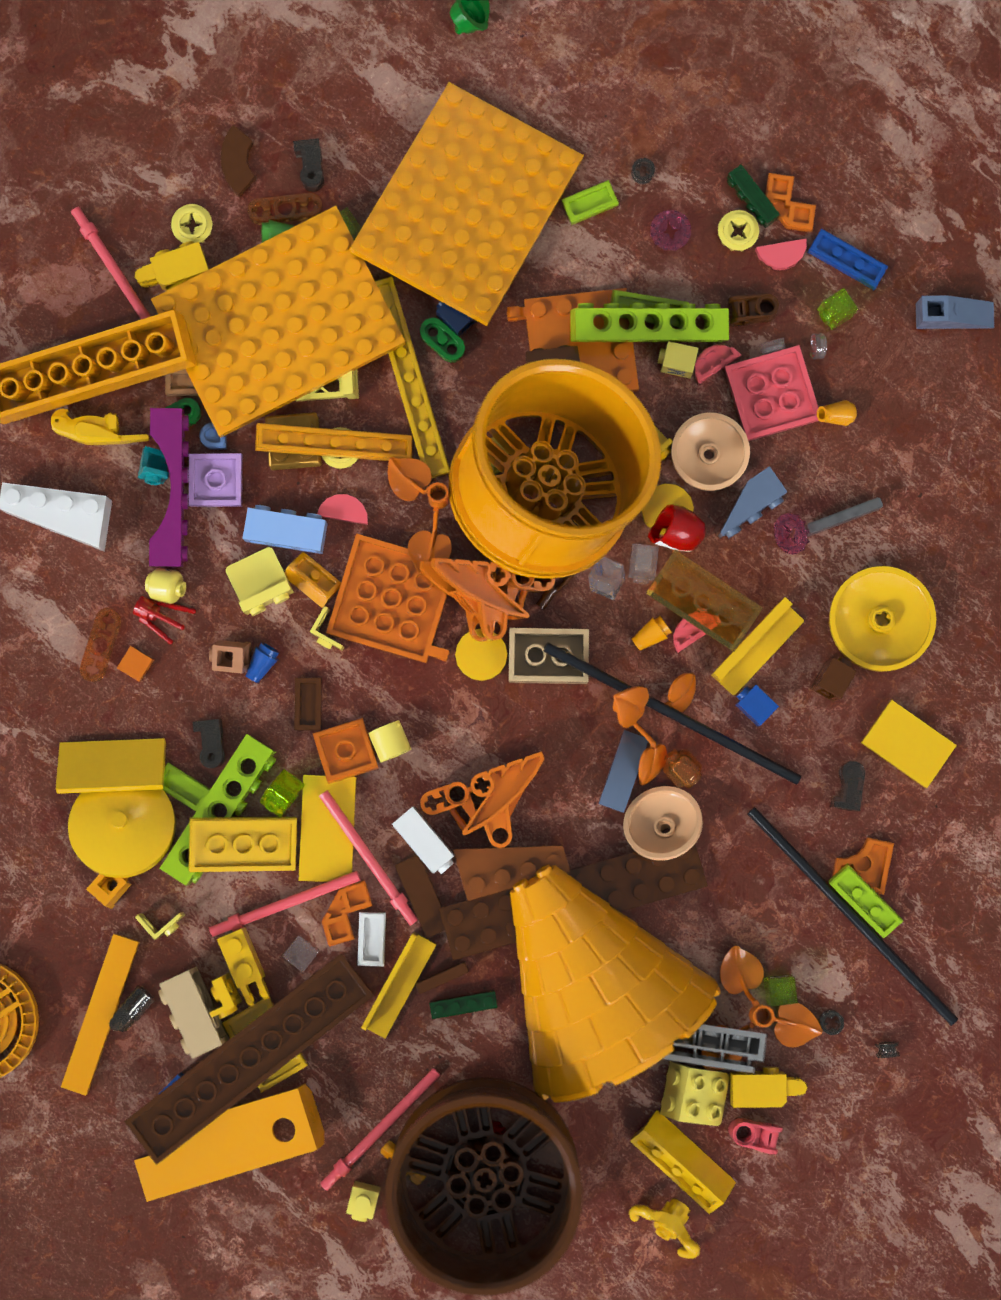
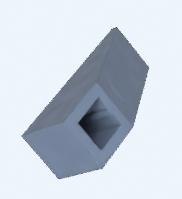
M946 295L921 296L916 303V329L994 328V302Z
M770 466L745 484L718 535L720 539L725 535L728 539L741 531L740 525L746 521L752 524L763 516L761 511L768 506L773 510L784 502L782 497L787 493V490Z

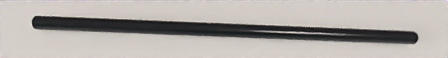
M547 642L543 649V652L619 692L632 688L629 684ZM649 696L646 706L782 778L796 785L799 783L801 775Z
M753 807L747 815L949 1025L955 1024L958 1020L956 1015L777 829Z

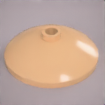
M702 413L691 417L680 426L672 442L671 457L675 470L686 483L697 489L715 491L729 487L742 476L749 462L750 446L744 430L736 421L719 413ZM711 451L713 458H705L704 452Z
M671 786L655 787L641 793L629 805L624 816V834L629 845L641 856L652 860H669L683 855L694 846L702 831L703 817L697 801L688 792ZM664 829H670L668 833H662Z

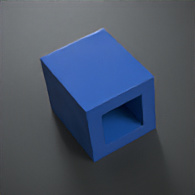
M754 685L751 689L746 686L736 696L739 701L735 706L757 727L761 726L779 707L757 685Z

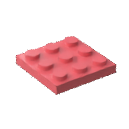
M800 345L724 367L740 424L748 441L819 421L817 418L819 407Z

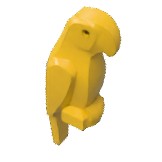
M59 409L51 417L52 430L56 434L85 445L127 444L150 440L148 434L118 435V415L108 413L104 418L89 415L72 419L68 416V409Z

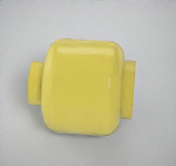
M161 567L148 574L145 581V590L152 600L173 604L180 597L184 596L186 582L183 581V576L179 571Z

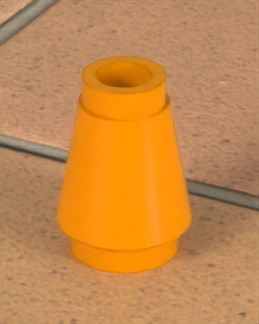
M847 400L820 406L817 410V418L820 422L848 426L850 423H853L857 416L855 405Z
M659 615L657 618L652 617L636 636L631 639L641 651L667 639V635L672 633V631Z

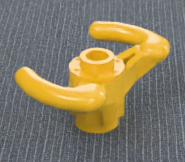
M671 1199L670 1202H666L662 1210H652L646 1205L639 1204L631 1207L629 1215L633 1222L638 1221L640 1216L647 1220L655 1221L653 1224L656 1228L655 1232L658 1236L665 1240L677 1238L684 1245V1247H680L677 1251L680 1257L693 1259L700 1254L699 1245L691 1240L684 1226L689 1218L688 1213L690 1211L684 1203L677 1199Z

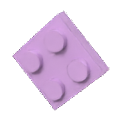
M189 454V506L242 507L243 455Z

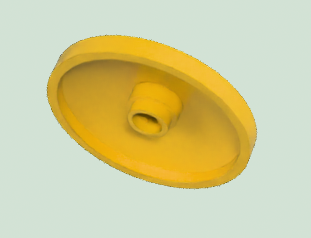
M877 566L857 572L838 589L830 607L829 627L836 646L849 661L871 671H894L916 661L926 651L935 633L936 610L930 593L916 577L898 568Z
M163 789L80 793L72 806L68 820L70 843L79 859L94 872L112 878L133 877L153 868L168 852L176 830L175 812Z

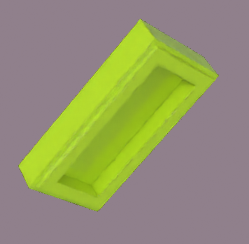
M609 180L564 198L561 201L571 225L619 205Z
M171 763L166 764L164 792L197 811L211 789Z

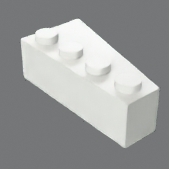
M2 482L0 510L105 552L112 500L107 496Z

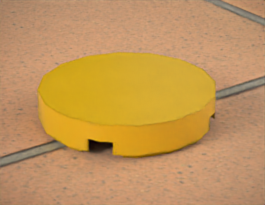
M674 484L656 486L651 499L641 511L644 523L651 529L660 512L667 505L671 504L683 506L693 511L694 506L691 497L683 488ZM663 528L659 535H664L667 529Z
M481 628L475 630L479 637H484ZM468 632L462 636L457 644L455 653L457 665L462 673L471 679L478 681L493 679L501 673L506 665V645L501 638L499 640L476 641Z

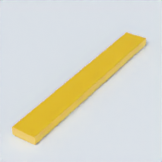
M393 277L375 281L406 341V345L388 354L419 459L428 465L432 478L449 474L450 468Z

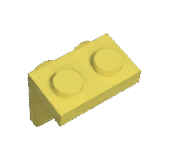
M270 547L258 551L226 568L228 578L240 600L239 605L246 615L251 614L255 616L265 611V606L274 602L276 605L288 600L290 598L289 595L294 593L274 550Z
M670 1061L666 1075L664 1096L661 1101L660 1115L679 1122L719 1126L724 1112L730 1080L729 1074L721 1071L693 1068Z

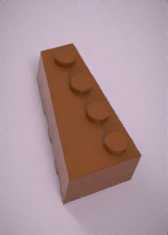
M562 845L453 849L467 901L511 889L518 881L522 879H527L528 881L535 877L536 872L546 865H556L564 872H570Z

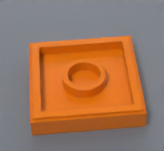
M363 718L312 733L328 784L379 769Z

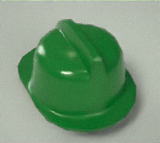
M456 0L450 9V17L455 24V33L458 35L463 32L471 34L477 30H486L490 12L489 0Z

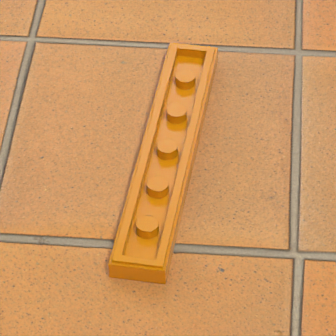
M257 423L255 451L389 461L391 457L412 458V435Z
M113 934L61 1088L85 1096L88 1095L140 943L139 941Z

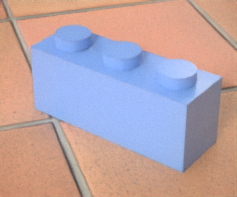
M255 505V509H247L243 540L245 542L323 554L327 522L322 519V515L307 513L306 517L298 516L296 511L281 509V513L272 512L270 507Z

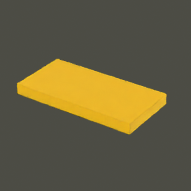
M165 738L60 743L56 778L57 794L164 789Z
M303 775L299 881L328 882L352 873L354 846L319 795L328 790L354 827L357 777H350L328 784L326 776Z
M190 818L188 871H295L297 818Z

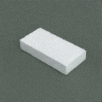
M359 912L357 966H385L386 913Z

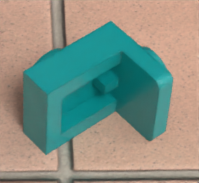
M145 446L142 451L138 478L145 480L144 482L150 485L164 484L169 477L166 459L161 450Z

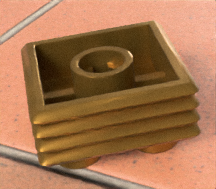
M315 412L265 417V424L319 428V420ZM268 452V464L271 470L318 467L322 465V458L318 455Z

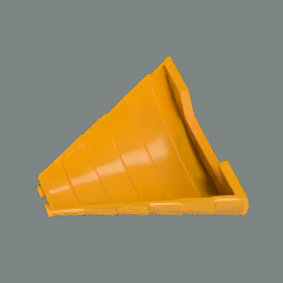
M546 865L536 872L535 877L528 881L527 879H522L513 885V890L510 891L516 932L517 958L520 964L521 990L524 994L529 1056L532 1062L533 1089L542 1100H546L550 1096L553 1102L573 1101L597 1094L605 1082H613L616 1086L634 1077L674 1051L672 1046L674 1041L678 1038L685 1039L692 1036L713 1012L717 1005L713 997L720 995V987L715 978L695 967L691 961L639 927L635 921L610 906L607 901L582 886L580 882L556 865Z

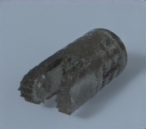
M137 985L134 991L122 1002L113 1018H111L109 1023L110 1029L119 1032L129 1030V1027L136 1021H139L156 999L142 986Z

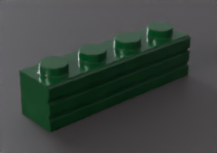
M742 164L728 173L727 183L731 188H735L739 199L745 201L749 212L755 214L759 225L767 228L779 218V212Z
M495 990L429 1002L432 1019L498 1008Z

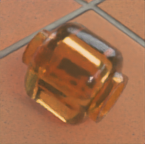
M674 749L665 756L664 760L666 763L664 764L663 772L676 787L690 788L702 777V765L688 749L680 751Z

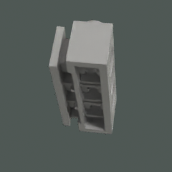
M702 1024L692 1036L685 1039L678 1038L672 1045L694 1049V1054L672 1051L663 1060L755 1074V1068L751 1067V1062H764L767 1034ZM699 1050L721 1053V1058L698 1055ZM725 1055L748 1057V1062L725 1059Z

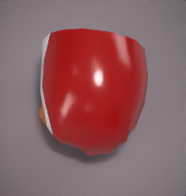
M671 504L667 505L660 512L649 531L648 538L654 544L672 549V552H690L696 550L703 541L706 526L703 520L693 511L683 506ZM666 528L667 530L664 535L659 538L662 529Z

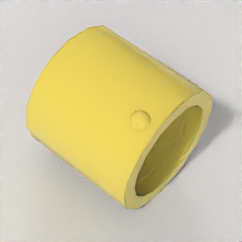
M400 720L368 733L381 763L412 750Z

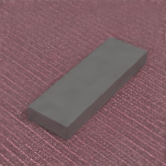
M877 497L808 523L803 529L806 537L878 511L883 507L882 501Z

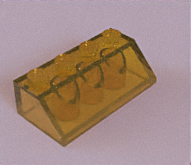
M674 550L645 593L733 652L763 609V607L677 550Z

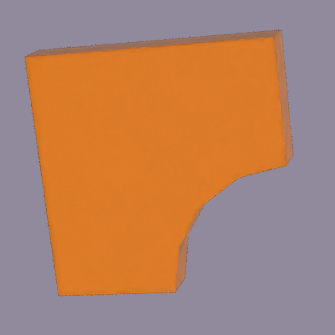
M867 837L863 847L856 854L847 858L835 859L832 877L848 863L878 894L884 895L894 843Z

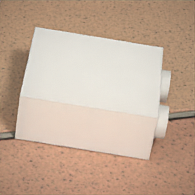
M415 807L410 808L392 824L433 874L437 870L442 874L454 864L451 860L455 856L454 853Z

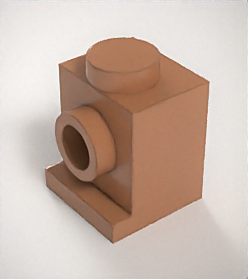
M219 640L210 648L209 661L212 662L213 671L242 674L248 670L251 657V642L240 643ZM228 652H233V658L229 657Z

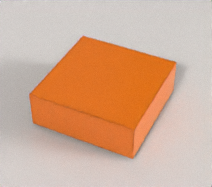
M130 646L117 669L141 682L154 660Z

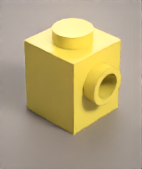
M355 1181L346 1213L351 1214V1218L357 1221L366 1222L367 1219L373 1220L381 1187Z

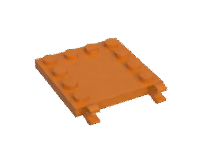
M626 288L612 289L627 292ZM612 290L524 299V307H507L508 322L526 320L530 351L537 348L553 349L563 345L578 346L580 362L592 365L612 375L632 392L639 390L633 342H571L570 310L578 308L580 303H593L594 308H604L603 304L611 303ZM595 316L593 320L594 326L597 329H602L604 327V320L600 316ZM620 318V326L627 330L629 320Z
M356 533L326 634L426 664L429 656L447 662L449 650L432 646L448 594L433 584L425 575L419 573L409 557L408 548Z

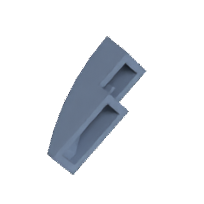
M626 730L623 731L598 804L624 813L638 774L641 755L648 743L645 737Z

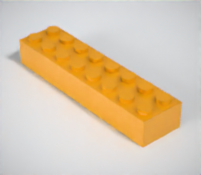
M173 309L0 363V423L14 422L196 366L184 315Z

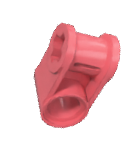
M737 1118L730 1123L728 1132L730 1137L740 1146L777 1155L776 1144L778 1135L782 1132L783 1127L767 1122ZM747 1126V1136L737 1138L736 1132L738 1128Z

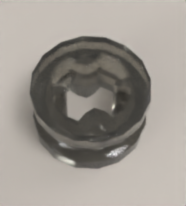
M647 158L637 159L631 170L633 180L639 184L649 183L653 179L655 166ZM641 166H646V171L650 172V174L646 173L645 177L640 176V171L636 169L639 168L640 170Z
M827 1010L820 1015L819 1024L823 1032L829 1035H836L843 1030L844 1019L840 1013L834 1010ZM836 1016L838 1019L835 1020L838 1023L837 1027L827 1029L825 1025H828V1023L825 1022V1019Z
M885 1041L875 1043V1047L878 1048L876 1057L892 1058L900 1056V1052L896 1049L899 1046V1042Z

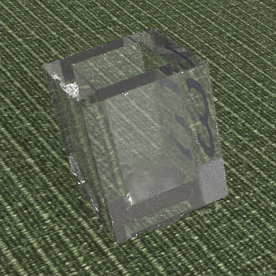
M632 544L628 578H633L634 583L649 584V580L653 581L655 579L658 546Z
M603 557L593 566L588 575L590 591L614 600L625 581L624 565Z

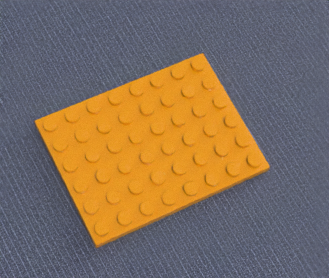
M449 82L352 243L350 252L488 326L583 160L584 155Z
M337 206L151 298L158 314L174 309L184 315L196 361V366L186 368V371L220 438L315 391L346 373L354 371L406 345V341L364 259L350 252L354 239Z

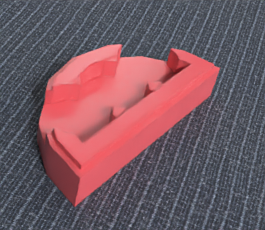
M807 238L756 247L755 251L759 260L772 267V269L786 270L794 267L802 259L807 248Z
M715 344L705 348L698 356L694 366V377L697 384L700 385L724 369L725 366L740 358L741 354L735 348Z
M336 494L327 498L320 505L317 512L318 515H322V518L368 525V514L364 505L357 498L347 494Z
M693 613L685 616L677 624L673 633V645L676 652L679 653L718 627L721 623L714 616L705 613Z

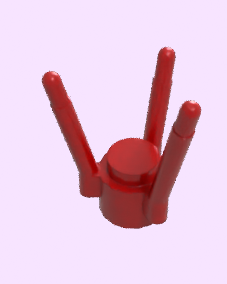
M141 596L135 604L133 614L140 617L139 622L148 626L168 644H172L173 640L151 621H155L158 618L180 630H184L185 626L161 614V608L158 605L182 612L196 613V610L174 603L168 604L154 601L151 598L148 599L145 596Z

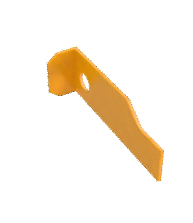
M302 1084L290 1091L229 1108L157 1165L150 1156L136 1159L134 1162L146 1201L148 1202L318 1150L324 1145L325 1132L312 1091L306 1084ZM287 1118L293 1122L295 1135L290 1141H281L274 1135L273 1126L277 1119Z

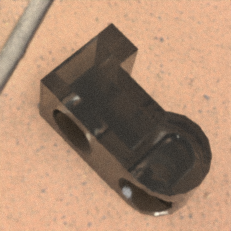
M319 138L293 141L296 158L302 157L303 168L300 172V178L303 187L309 192L319 191L324 185Z
M222 719L193 721V732H201L203 748L200 752L201 763L207 768L220 767L225 761Z
M850 761L843 764L839 769L838 773L841 780L839 797H831L830 808L857 812L861 808L865 769L859 762Z

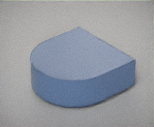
M213 423L204 425L200 431L202 444L211 450H227V435L220 438Z

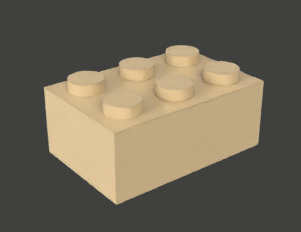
M509 629V683H588L587 674L543 652V649L547 642L589 663V629Z
M197 966L159 984L161 988L158 990L159 996L164 1005H169L172 1012L169 1015L171 1023L175 1030H180L183 1036L181 1045L187 1055L191 1054L193 1059L223 1045L229 1040L228 1034L218 1015L212 1018L209 1015V1012L216 1008Z

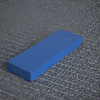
M822 228L807 252L872 290L876 289L888 268L887 265Z

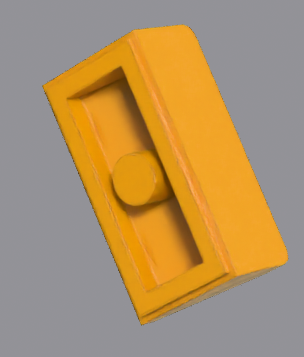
M304 551L287 566L285 571L288 581L322 608L336 594L341 585L337 578Z

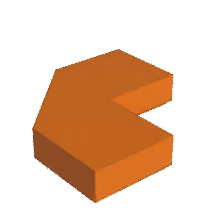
M769 173L765 196L779 212L780 216L778 219L786 229L812 232L816 205L791 201L794 176Z
M366 880L340 888L322 920L329 947L355 939L348 913L373 906Z

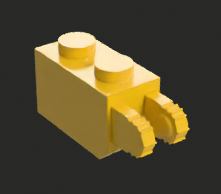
M194 241L185 242L179 246L180 248L172 251L166 249L157 252L154 257L150 258L151 264L136 269L134 278L137 279L141 287L148 288L149 286L152 287L159 284L163 290L167 291L209 270L199 241L195 243Z
M246 927L218 938V944L236 987L241 989L249 1007L255 1005L253 994L248 984L255 981L261 997L264 1000L270 998L263 979L265 977L264 970Z
M763 1067V1071H755V1074L741 1071L730 1072V1104L733 1108L782 1107L787 1102V1096L803 1095L808 1088L805 1081L800 1079V1077H786L783 1071H779V1067Z

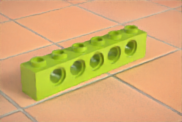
M580 303L578 308L570 310L571 342H724L729 340V308H720V304H705V308H695V304H680V308H670V304L661 303L654 304V308H645L643 303L629 304V308H619L618 303L603 304L604 308H594L593 303ZM595 316H600L604 320V327L602 329H597L594 326L593 320ZM621 316H625L629 320L627 330L623 329L619 324ZM646 316L654 319L655 325L652 330L648 329L645 325ZM672 316L677 317L680 321V326L677 330L670 325ZM697 316L702 317L705 321V326L702 330L696 326L695 320Z
M246 734L192 818L216 817L214 809L220 803L224 804L227 808L225 817L240 816L248 804L245 802V799L249 793L254 794L262 782L259 779L264 770L268 772L275 763L276 758L273 756L276 751L251 735ZM248 759L254 760L256 764V769L251 774H246L243 770V763ZM237 781L241 785V792L234 797L229 793L228 788L232 782ZM190 822L159 868L185 886L190 885L192 882L196 884L203 872L188 871L189 862L186 860L185 854L189 849Z

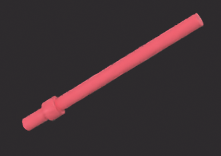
M80 207L74 208L71 213L81 227L80 232L86 240L91 242L140 319L151 317L98 236L99 231L93 222L88 221Z
M329 791L323 792L319 797L391 898L389 902L394 909L400 911L410 926L417 922L418 918L408 906V899L403 892L399 893Z
M355 871L240 915L237 913L229 916L228 920L209 927L210 933L214 937L230 930L235 932L244 928L245 924L361 881L359 873Z
M433 1068L344 1159L340 1158L333 1165L334 1169L320 1182V1185L328 1191L341 1176L345 1177L352 1170L351 1166L441 1074Z

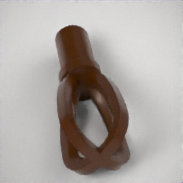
M574 575L567 576L561 584L545 591L536 604L545 610L552 598Z

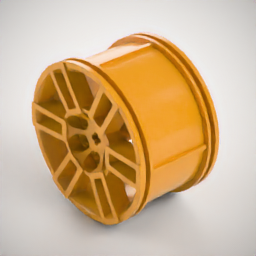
M547 359L522 365L503 376L488 392L478 410L474 425L465 434L454 454L448 482L449 500L454 517L470 542L483 555L507 571L525 577L550 579L582 572L594 566L611 550L621 536L625 526L635 519L651 499L656 489L661 469V449L658 434L648 411L641 401L622 382L605 371L592 365L565 359ZM519 417L542 418L537 442L531 448L527 447L506 425V420ZM555 422L564 425L557 449H553L550 445ZM487 432H489L510 455H508L491 438H489L487 436ZM576 432L591 442L604 459L579 463L577 455L571 451ZM489 462L502 472V475H495ZM610 474L613 478V481L585 483L584 480ZM524 493L530 495L532 499L525 497ZM617 496L613 519L601 523L581 502L582 499ZM549 502L554 503L557 508L552 507Z

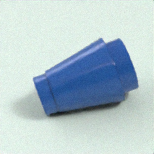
M261 642L259 647H255L245 676L259 683L278 661L279 651Z

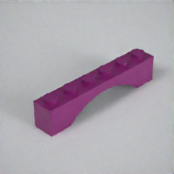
M150 408V435L159 445L166 459L171 484L170 500L165 517L158 530L149 540V566L183 567L184 562H188V546H184V535H188V520H184V509L189 507V496L184 494V483L189 482V468L184 467V457H189V441H184V431H189V415H185V411L182 408Z

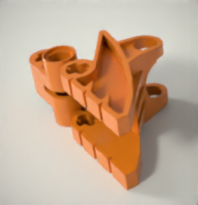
M432 558L431 561H420L419 570L433 584L454 598L466 611L469 633L474 640L479 642L502 638L506 633L508 620L529 617V613L523 609L527 592L548 591L555 584V578H540L543 579L541 584L539 581H534L535 577H525L512 573L494 562ZM518 591H521L518 602L516 603L515 599ZM497 622L500 625V632L498 635L492 636L495 630V623ZM478 623H480L484 637H479L476 634L475 628Z
M541 751L527 756L524 761L521 758L510 762L506 768L505 765L490 769L488 773L487 771L478 773L472 778L470 787L461 782H453L428 791L421 797V808L430 815H436L449 810L463 835H467L484 826L488 839L493 846L498 848L506 847L512 840L510 817L525 788L537 774L543 763V753ZM483 778L485 782H490V787H487L488 791L482 793L481 789H475V784H479L477 780ZM455 787H462L465 791V797L460 802H455L451 799L450 793ZM441 791H444L447 801L451 804L445 807V802L438 803L436 805L437 809L434 811L431 807L425 806V803L429 801V796L432 795L434 799L443 797L440 794ZM472 792L478 797H486L477 811L470 794ZM462 806L471 818L468 824L461 818L455 809L456 807ZM504 828L507 831L508 838L504 843L494 841L492 834L495 829Z

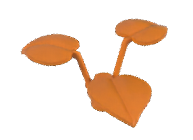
M391 457L388 462V480L393 493L404 501L415 500L419 493L427 494L429 504L433 507L432 533L425 530L419 531L410 538L408 543L409 557L419 573L423 574L419 570L420 561H431L432 558L449 559L452 552L450 538L443 534L437 535L438 511L448 505L449 491L447 486L440 482L430 485L432 480L431 470L423 461L413 458Z
M693 672L683 673L673 681L668 692L669 701L665 702V704L680 712H684L689 707L696 690V677ZM636 686L613 695V711L617 713L618 722L622 727L629 728L634 726L650 743V747L643 751L639 761V783L643 786L652 781L663 769L667 759V749L663 744L656 746L655 740L637 723L638 719L644 714L645 706L649 699V692L643 686Z
M733 946L729 949L720 967L722 986L728 993L734 995L744 991V994L753 1003V1007L749 1011L750 1023L737 1030L747 1031L755 1026L768 1027L773 1021L777 1022L774 1026V1035L781 1044L787 1047H799L823 1033L817 1018L802 1004L797 1002L782 1003L778 1007V1017H775L773 1010L769 1006L760 1005L759 1001L751 995L748 989L757 988L763 980L764 970L761 962L754 955L739 946ZM716 1025L717 1027L728 1028L724 1025ZM701 1050V1055L721 1058V1053ZM726 1054L725 1059L740 1061L742 1056ZM703 1066L704 1069L707 1070H724L721 1068Z

